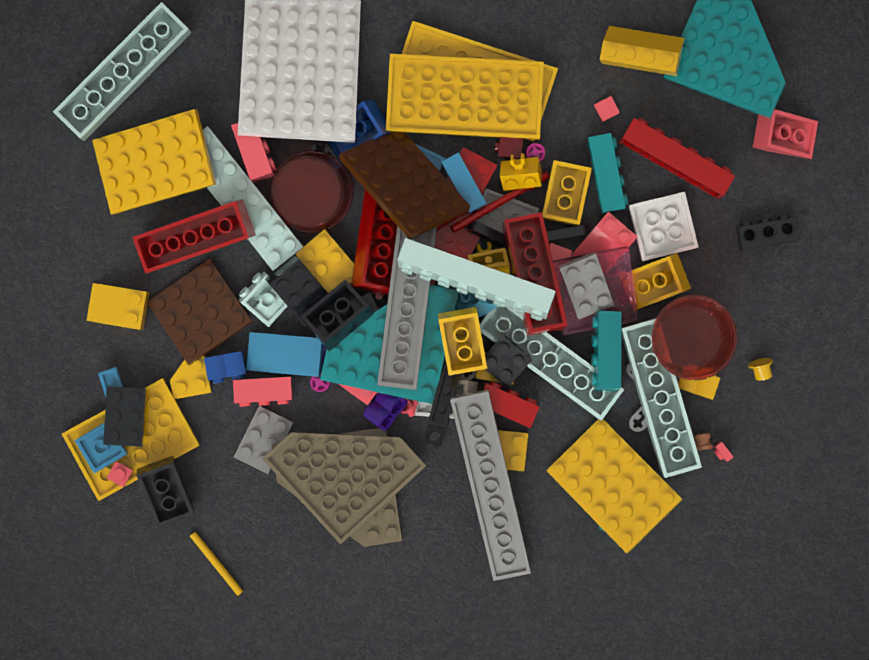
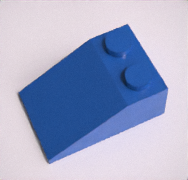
M372 99L363 101L356 106L355 143L327 142L339 160L340 153L371 139L376 140L391 132L386 131V119L375 100Z

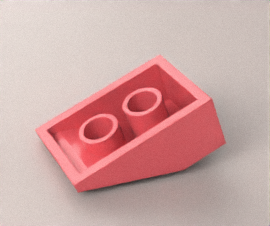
M776 109L771 119L758 114L753 148L812 159L818 121Z
M607 212L572 253L570 258L575 260L595 252L603 275H605L638 236Z

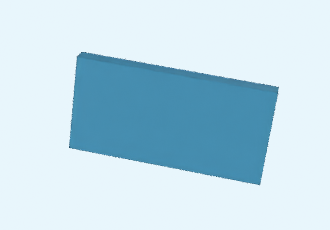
M250 332L246 370L321 377L323 344L318 338Z

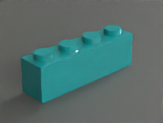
M611 133L588 137V148L601 214L626 209L625 205H628L626 193L623 194L621 187L624 186L623 175H619L618 167H621L619 156H615L614 150L617 148L616 138L612 137Z
M598 311L592 317V328H595V333L592 335L591 340L592 347H594V354H592L591 364L594 366L591 384L594 385L595 391H618L621 389L622 312Z

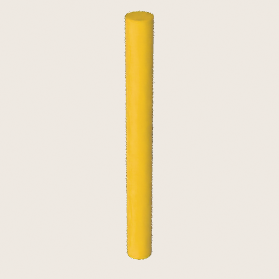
M195 531L190 535V538L237 596L243 592L241 587Z

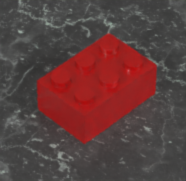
M490 381V384L485 383L482 391L489 390L495 413L531 428L540 408L536 405L537 401L525 397L523 400L518 397L519 393L510 389L505 392L501 390V385Z

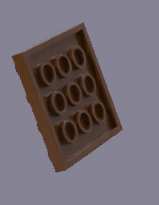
M210 259L147 302L189 366L253 322Z

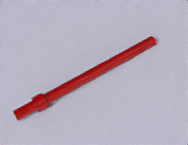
M546 171L542 173V182L549 179V174ZM537 187L512 190L451 225V230L455 233L528 190L532 191Z

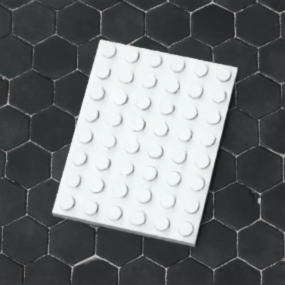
M245 0L238 136L355 143L361 0Z

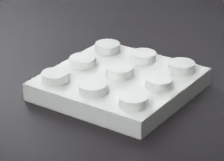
M685 192L628 206L635 235L638 236L636 239L642 261L698 248Z

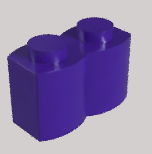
M377 392L375 400L367 405L363 416L381 430L386 431L392 425L396 416L404 409L407 400Z

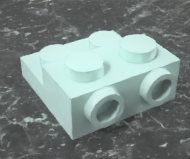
M263 271L262 274L257 273L252 278L253 283L249 288L244 287L240 291V298L238 300L269 327L286 309L287 305L265 279L269 275Z

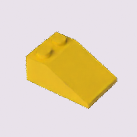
M678 253L619 275L633 311L691 289Z
M93 283L86 321L144 330L150 292Z

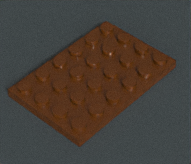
M391 132L376 140L366 141L339 155V160L410 240L468 212L471 207L405 132Z

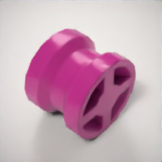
M538 143L531 144L526 150V158L539 157L541 162L545 156L544 147Z
M312 376L310 385L315 391L322 392L329 387L330 382L320 380L321 377Z

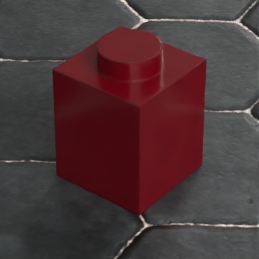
M500 137V140L495 143L494 152L498 153V158L510 159V156L514 155V159H521L523 139Z

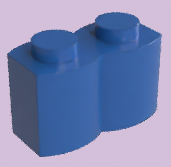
M243 351L204 358L208 381L213 380V384L225 382L224 378L232 377V380L242 379L243 374H247Z

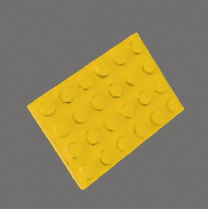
M197 109L92 140L111 214L121 213L216 185Z
M164 378L144 388L146 389L143 447L124 446L128 454L117 460L134 470L125 486L138 480L136 476L138 468L170 456H174L176 459L200 446ZM105 410L62 433L98 501L124 488L107 479L115 462L94 474L74 440L105 422Z
M598 419L546 470L626 554L683 500L604 419L602 421Z

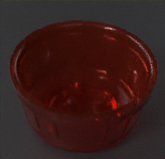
M303 151L288 158L276 171L271 186L272 203L279 217L290 227L305 233H320L324 229L326 231L330 230L345 218L344 216L349 212L353 200V184L347 169L335 157L321 151Z
M686 295L674 299L667 304L658 314L652 328V346L660 364L671 374L685 380H703L718 374L729 364L730 359L733 358L738 340L736 324L733 318H731L732 316L729 311L718 301L704 295Z

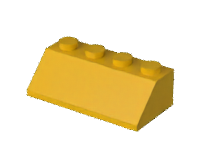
M609 26L603 40L599 60L602 64L677 76L684 38Z

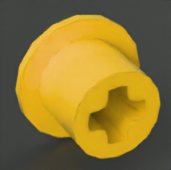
M761 358L748 364V367L753 369L757 381L767 380L772 377L770 365L773 363V359Z

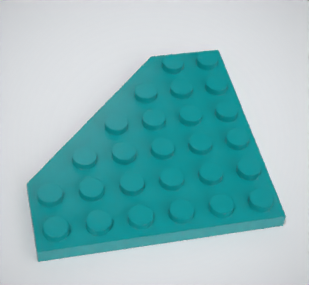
M697 0L681 38H684L678 74L677 76L665 74L664 79L771 119L786 82L752 1Z
M430 285L417 390L377 385L387 305L374 312L369 319L332 350H326L320 380L433 404L445 356L438 313L455 310L458 291Z

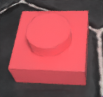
M721 441L713 445L716 449L714 453L720 460L724 459L728 462L733 458V455Z
M116 461L107 479L125 487L134 470Z

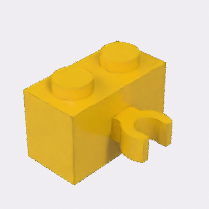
M522 153L521 159H514V155H511L510 160L501 161L500 179L503 191L541 187L542 169L539 157L525 158V155Z
M487 242L486 250H482L480 244H478L477 253L468 255L469 261L509 274L510 264L505 248L492 250L491 243Z

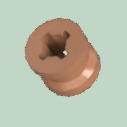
M711 433L693 435L697 451L713 448L709 440Z

